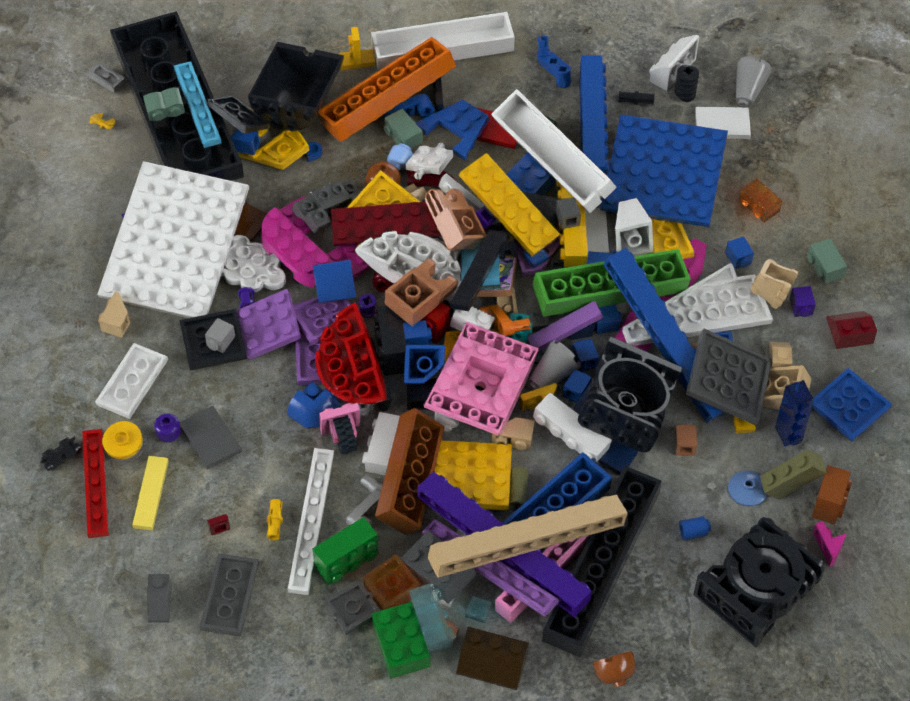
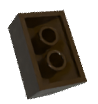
M468 627L462 644L456 674L517 690L527 659L529 642Z

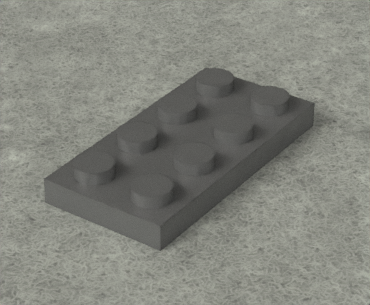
M218 553L200 630L234 636L242 635L259 566V559Z

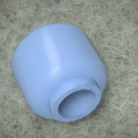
M402 143L394 145L387 157V161L392 163L399 171L406 170V163L413 155L412 149Z

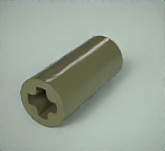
M514 467L511 469L509 507L513 510H517L527 501L529 471L524 467Z

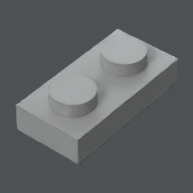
M100 62L87 72L90 79L113 93L126 83L125 77Z

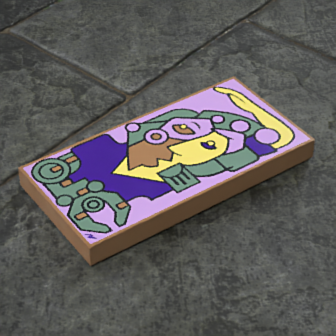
M499 254L500 284L482 286L477 297L511 296L517 257L513 258L511 254H505V259H503Z

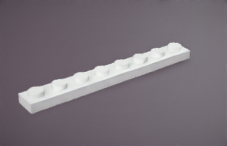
M314 448L288 584V593L309 595L314 568L312 548L318 545L334 450Z

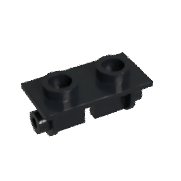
M75 436L71 439L66 437L58 443L59 447L54 450L49 448L42 453L43 457L40 463L46 462L44 466L47 471H53L64 463L60 456L64 455L68 461L79 454V451L82 449L78 443H73L76 438Z

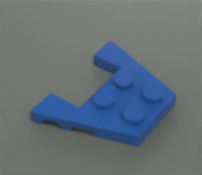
M461 100L417 121L416 124L426 136L438 125H441L463 139L452 150L455 155L465 161L468 158L469 151L474 148L476 139L480 137L489 122V116L465 100Z

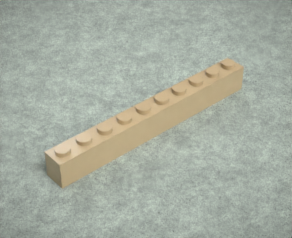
M617 494L605 496L595 501H587L573 507L568 506L562 510L550 511L544 515L532 516L504 526H495L482 532H474L471 535L456 537L449 541L437 542L430 546L428 560L439 578L624 526L628 513Z

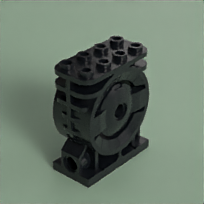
M610 336L597 362L595 370L597 374L584 399L578 415V423L586 429L634 450L649 452L659 436L665 417V409L682 367Z
M762 517L757 525L751 527L749 534L745 533L742 538L733 544L726 555L723 565H712L706 572L702 571L697 576L693 595L757 648L761 644L763 637L774 627L776 619L791 611L798 600L802 599L806 592L810 591L814 584H817L822 579L824 563L819 557L811 554L803 544L796 542L787 531L780 529L771 518ZM739 563L742 564V566H741V576H740L739 570H738V564H739ZM760 570H766L768 573H763Z

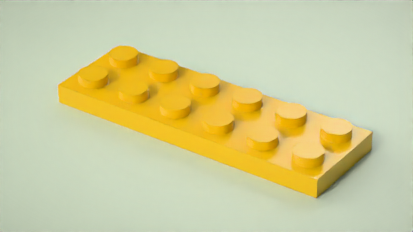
M487 153L459 173V177L531 257L559 237L560 233Z

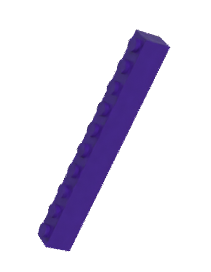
M435 472L431 473L417 487V495L421 501L466 535L489 530L495 526L507 525L504 522L498 521L490 511H485L474 499H469L465 496L460 488L453 487L444 476H439ZM540 549L500 560L558 598L559 603L557 605L573 617L591 599V590L587 584L579 582L571 572L559 567L554 559L543 555Z

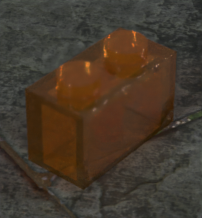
M756 178L741 189L739 197L741 204L752 211L754 216L764 223L780 212L782 200L759 179Z

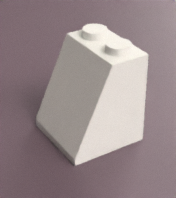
M634 198L619 202L615 226L616 251L619 252L627 248L634 256L653 252L652 220L638 199Z

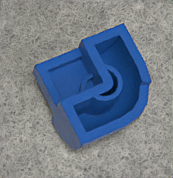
M311 382L302 392L298 390L288 406L287 416L309 429V427H320L319 413L328 408L336 409L342 406L338 398L326 388L322 389Z

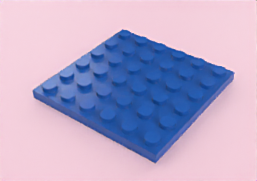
M620 115L607 177L617 188L605 199L602 197L600 210L618 213L619 202L637 198L648 216L652 219L710 227L728 131Z

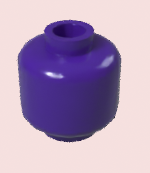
M165 413L156 418L154 429L160 441L165 443L173 442L180 436V422L175 415Z

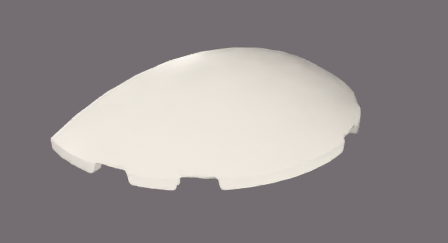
M397 231L385 232L381 237L374 240L370 237L355 249V252L371 268L392 283L397 282L411 269H416L429 258L436 262L435 273L431 276L433 279L443 280L448 276H453L458 280L457 289L461 283L459 263L457 260H453L450 256V251L440 242L419 233L409 232L408 235L397 234ZM457 289L455 290V292H454L453 294H451V295H450L448 298H446L445 300H452V298L454 297V295H455Z

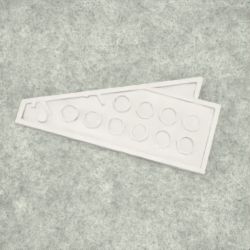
M732 263L665 302L667 310L675 317L678 327L681 331L685 332L687 337L700 335L704 328L717 333L772 324L773 321L766 300L758 294H753L750 290L756 278L755 274L737 277ZM639 319L623 327L622 332L627 344L636 346L654 343Z

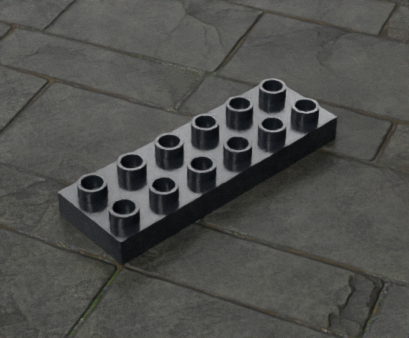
M177 11L111 29L112 44L161 165L229 181L243 178L242 162L222 116L210 107L211 115L221 138V144L203 147L174 66L191 61L206 102L214 97ZM169 88H179L185 112L177 117H166L160 121H150L143 96L153 92H162Z

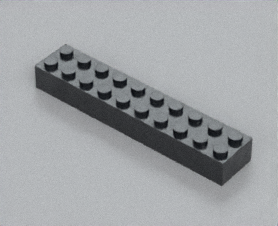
M624 466L610 496L617 494L628 513L624 526L590 535L572 571L575 579L589 586L591 599L575 617L559 605H556L543 629V642L581 657L657 500L662 480Z

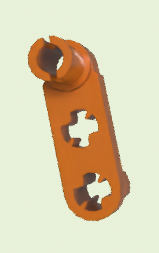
M498 304L479 307L478 309L491 315V317L494 316L493 326L501 335L508 336L513 335L515 332L531 329L528 326L531 325L529 318L515 321L509 320Z

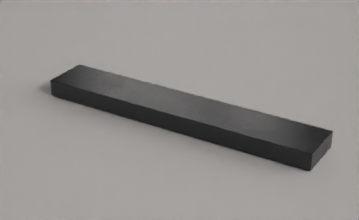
M494 230L488 231L450 302V308L469 312L507 240V233Z

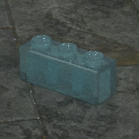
M433 583L409 590L429 654L452 647V640L456 638L452 627L448 628L446 620L449 617L446 608H441L439 601L442 600L439 588L435 589Z

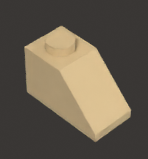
M769 342V358L772 359L770 368L792 366V347L789 342Z

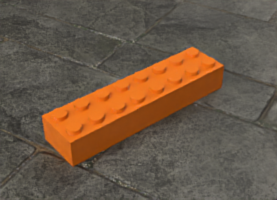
M430 37L319 109L317 114L323 127L338 141L346 140L352 134L363 129L372 121L377 120L378 117L392 110L395 106L406 101L409 97L455 68L456 65L451 51L436 39Z

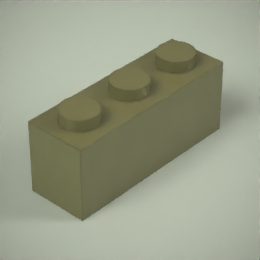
M807 449L761 475L760 478L764 493L776 499H781L827 472L822 456Z

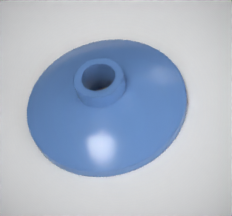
M741 471L734 474L728 484V492L731 498L743 506H756L762 503L767 494L764 493L761 475L753 471Z

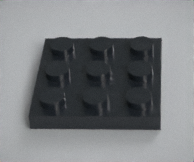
M236 309L179 320L190 371L247 359ZM217 318L233 325L235 331V338L223 353L210 349L206 344L205 334Z

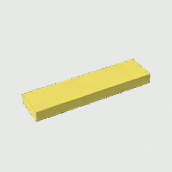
M148 456L132 524L134 529L152 531L154 529L169 463L168 458Z

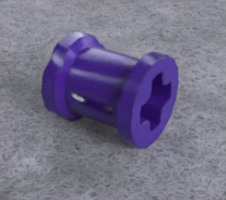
M243 287L238 290V296L241 299L240 308L255 303L253 288Z
M372 294L362 295L359 298L361 315L364 318H372L377 311L375 306L376 299Z

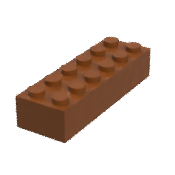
M416 408L401 414L399 417L375 513L377 519L405 535L421 529L426 504L418 498L417 487L434 472L445 427Z

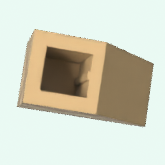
M115 291L112 298L108 299L105 311L99 315L98 322L102 332L122 338L130 324V320L119 292Z
M513 418L507 422L503 433L500 435L492 433V443L512 444V448L517 450H530L535 420Z

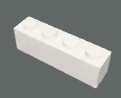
M549 393L534 410L533 417L536 422L548 428L555 437L561 438L569 448L575 449L580 454L583 452L596 463L609 449L612 440L582 427L577 420L579 414Z

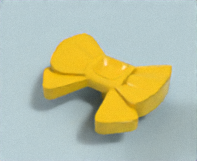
M103 113L91 115L89 121L90 124L100 125L101 129H103V126L106 129H111L116 124L114 118L107 121L103 120Z

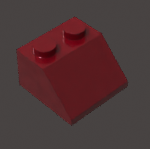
M858 311L826 317L836 349L874 343L877 328L872 315L867 312Z

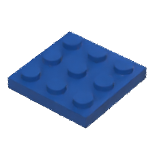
M849 368L814 396L808 404L852 442L892 407V403Z

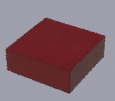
M227 514L207 520L212 536L230 530Z

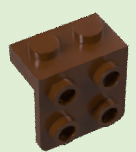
M245 200L234 235H243L250 242L253 241L262 230V223L267 213L247 204V200Z

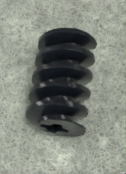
M682 65L677 69L674 93L681 101L686 103L691 102L696 97L700 70L695 66Z

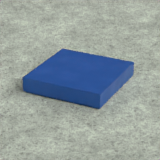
M350 260L313 265L318 303L356 298Z

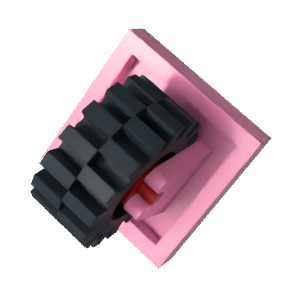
M347 403L340 408H328L319 413L322 436L331 434L333 442L338 444L341 454L356 451L357 444L355 439L357 438V431L355 427L360 426L358 403Z

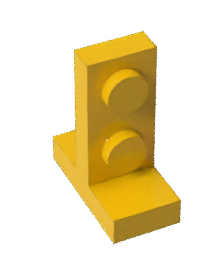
M352 27L351 35H348L349 46L352 47H349V52L338 53L344 55L343 64L340 69L350 70L375 67L373 49H360L358 27Z

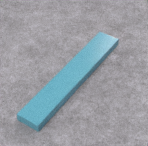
M191 61L175 65L174 70L203 147L221 144V138Z

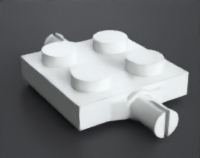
M438 143L435 148L419 146L407 161L406 170L415 171L414 177L417 180L418 178L420 180L424 174L440 175L453 158V150H446L443 143Z

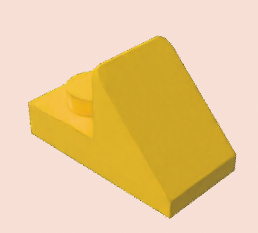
M553 383L521 394L519 402L521 410L535 409L549 393L556 397L557 384Z

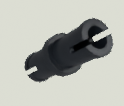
M619 91L618 102L634 103V105H638V103L654 105L655 93Z

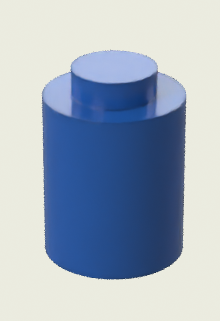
M701 516L679 521V530L683 541L708 536V531H711V525L708 519Z

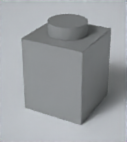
M217 318L205 334L207 346L214 351L217 350L223 353L235 338L234 326Z

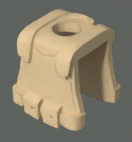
M768 259L754 279L750 290L753 294H758L771 304V307L777 309L789 294L797 278L798 271L785 268L776 264L774 260Z

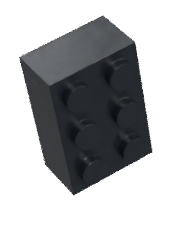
M388 306L377 307V314L374 315L375 336L377 337V350L381 367L384 368L385 376L405 373L406 342L402 318Z

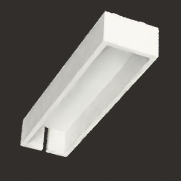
M507 12L371 32L372 49L378 71L430 37H433L448 48L454 60L514 51L515 42Z
M517 89L491 114L589 213L602 202L600 200L602 197L605 199L617 188L582 151Z

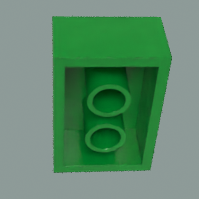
M362 517L312 548L314 568L327 585L340 581L347 573L356 571L366 561L369 562L376 558L379 554L378 534L367 520Z
M412 602L372 613V625L390 679L430 667V654Z

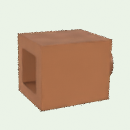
M676 425L674 435L675 455L695 456L697 449L696 425Z

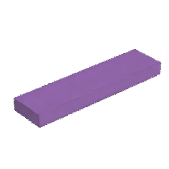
M593 301L528 336L531 346L539 348L538 352L548 348L553 340H556L557 343L603 318V315L597 303Z

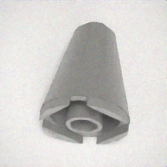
M752 56L739 59L736 76V102L740 107L747 108L753 105L771 75L772 67L765 60L761 59V62L755 60L756 57Z
M553 340L530 376L529 387L532 390H536L553 383L557 384L570 376L575 369L579 370L581 363L574 361L575 355L560 342L556 344V340Z

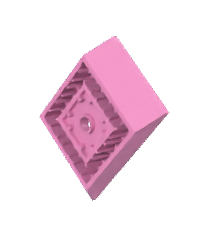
M466 322L424 408L495 435H500L503 433L526 384L539 348ZM482 386L484 390L480 391L477 390L475 387Z

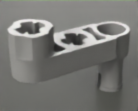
M369 474L363 476L360 484L372 493L349 514L346 519L348 526L362 517L371 526L373 524L369 517L376 512L383 483L377 482Z

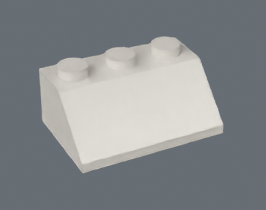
M693 35L680 38L676 44L673 43L669 51L661 56L659 62L650 68L649 82L668 91L676 82L677 69L682 65H691L696 60L699 36Z

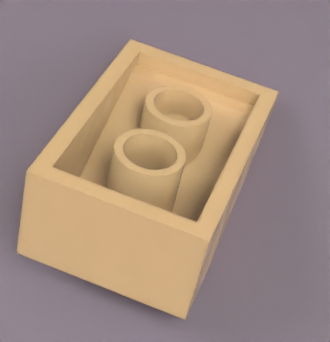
M804 365L770 368L762 407L786 412L805 411L811 377Z

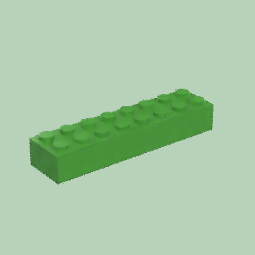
M679 249L635 256L636 263L645 271L646 278L650 284L654 285L659 297L681 293L688 288L691 279ZM605 261L535 273L532 285L543 317L573 312L593 301L597 303L598 307L625 303L627 300L604 267Z

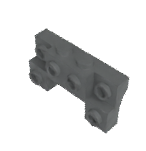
M351 179L342 183L340 181L333 184L328 183L319 190L317 188L309 193V197L294 203L291 210L297 217L304 220L315 234L320 227L328 228L332 220L328 216L331 214V209L346 208L362 190H358Z

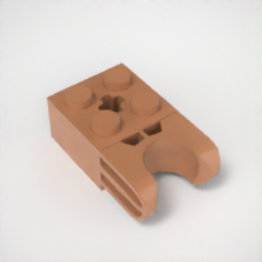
M431 189L427 192L425 202L449 251L472 250L484 241L486 233L473 207L468 206L461 190L450 189L446 195L439 189Z
M430 258L425 260L416 269H411L385 290V304L412 327L453 294L458 286V280L453 276H448L443 280L433 279L431 276L435 273L436 262Z

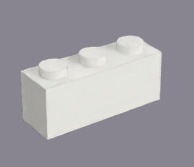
M379 412L378 418L373 420L372 430L374 432L373 435H369L367 442L369 449L368 452H364L362 463L365 464L366 472L385 475L400 416Z

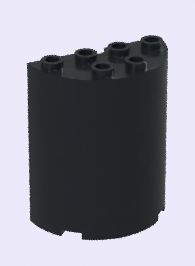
M277 42L248 95L251 108L269 122V125L273 128L291 132L307 128L313 123L343 64L344 55L315 50V52L311 53L306 50V47Z

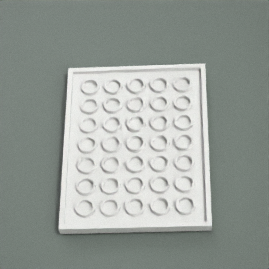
M143 161L97 294L98 297L109 299L110 297L112 298L116 291L119 292L123 303L185 318L209 314L249 186Z

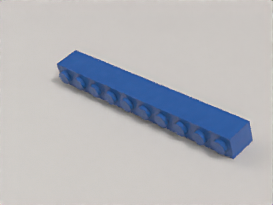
M625 248L609 256L604 263V267L664 359L682 367L678 380L687 392L696 349L688 342L685 332L681 331L678 327L675 317L669 313L666 303L657 295L654 285L649 283L645 271L638 266L633 253ZM689 396L707 424L726 414V412Z

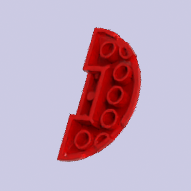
M355 302L336 314V320L330 327L326 326L320 336L321 344L319 351H316L315 357L316 369L323 385L338 399L362 405L374 404L387 400L386 389L371 337Z

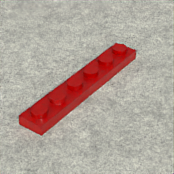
M103 430L82 431L88 538L109 536L105 457L102 443Z

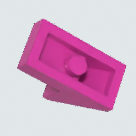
M822 521L815 524L813 534L829 567H832L844 544L846 534L832 538L831 530L828 527L826 528Z

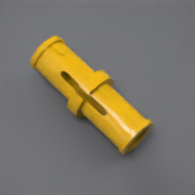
M272 499L270 501V511L267 516L268 530L266 537L272 541L280 539V526L283 523V517L281 516L283 501L279 499Z

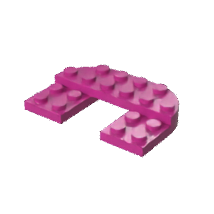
M304 196L279 210L276 207L273 208L263 220L261 241L265 251L269 255L274 254L294 273V279L305 286L314 288L313 265L350 260L353 279L371 269L355 252V249L358 247L357 245L339 246L325 254L306 236L312 230L304 220L297 217L291 210L294 203L305 199Z

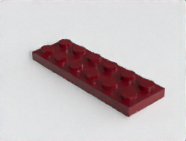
M425 201L331 209L334 246L359 245L370 237L374 240L381 237L383 233L397 231V234L408 235L409 232H414L430 238H443Z

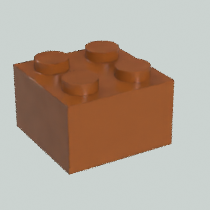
M827 465V473L824 474L812 518L835 524L837 517L842 518L853 480L849 479L851 471Z

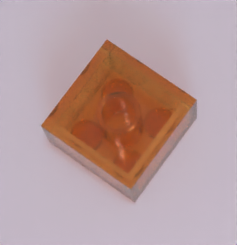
M397 554L363 576L365 589L368 593H372L374 600L382 610L409 603L421 595V584Z

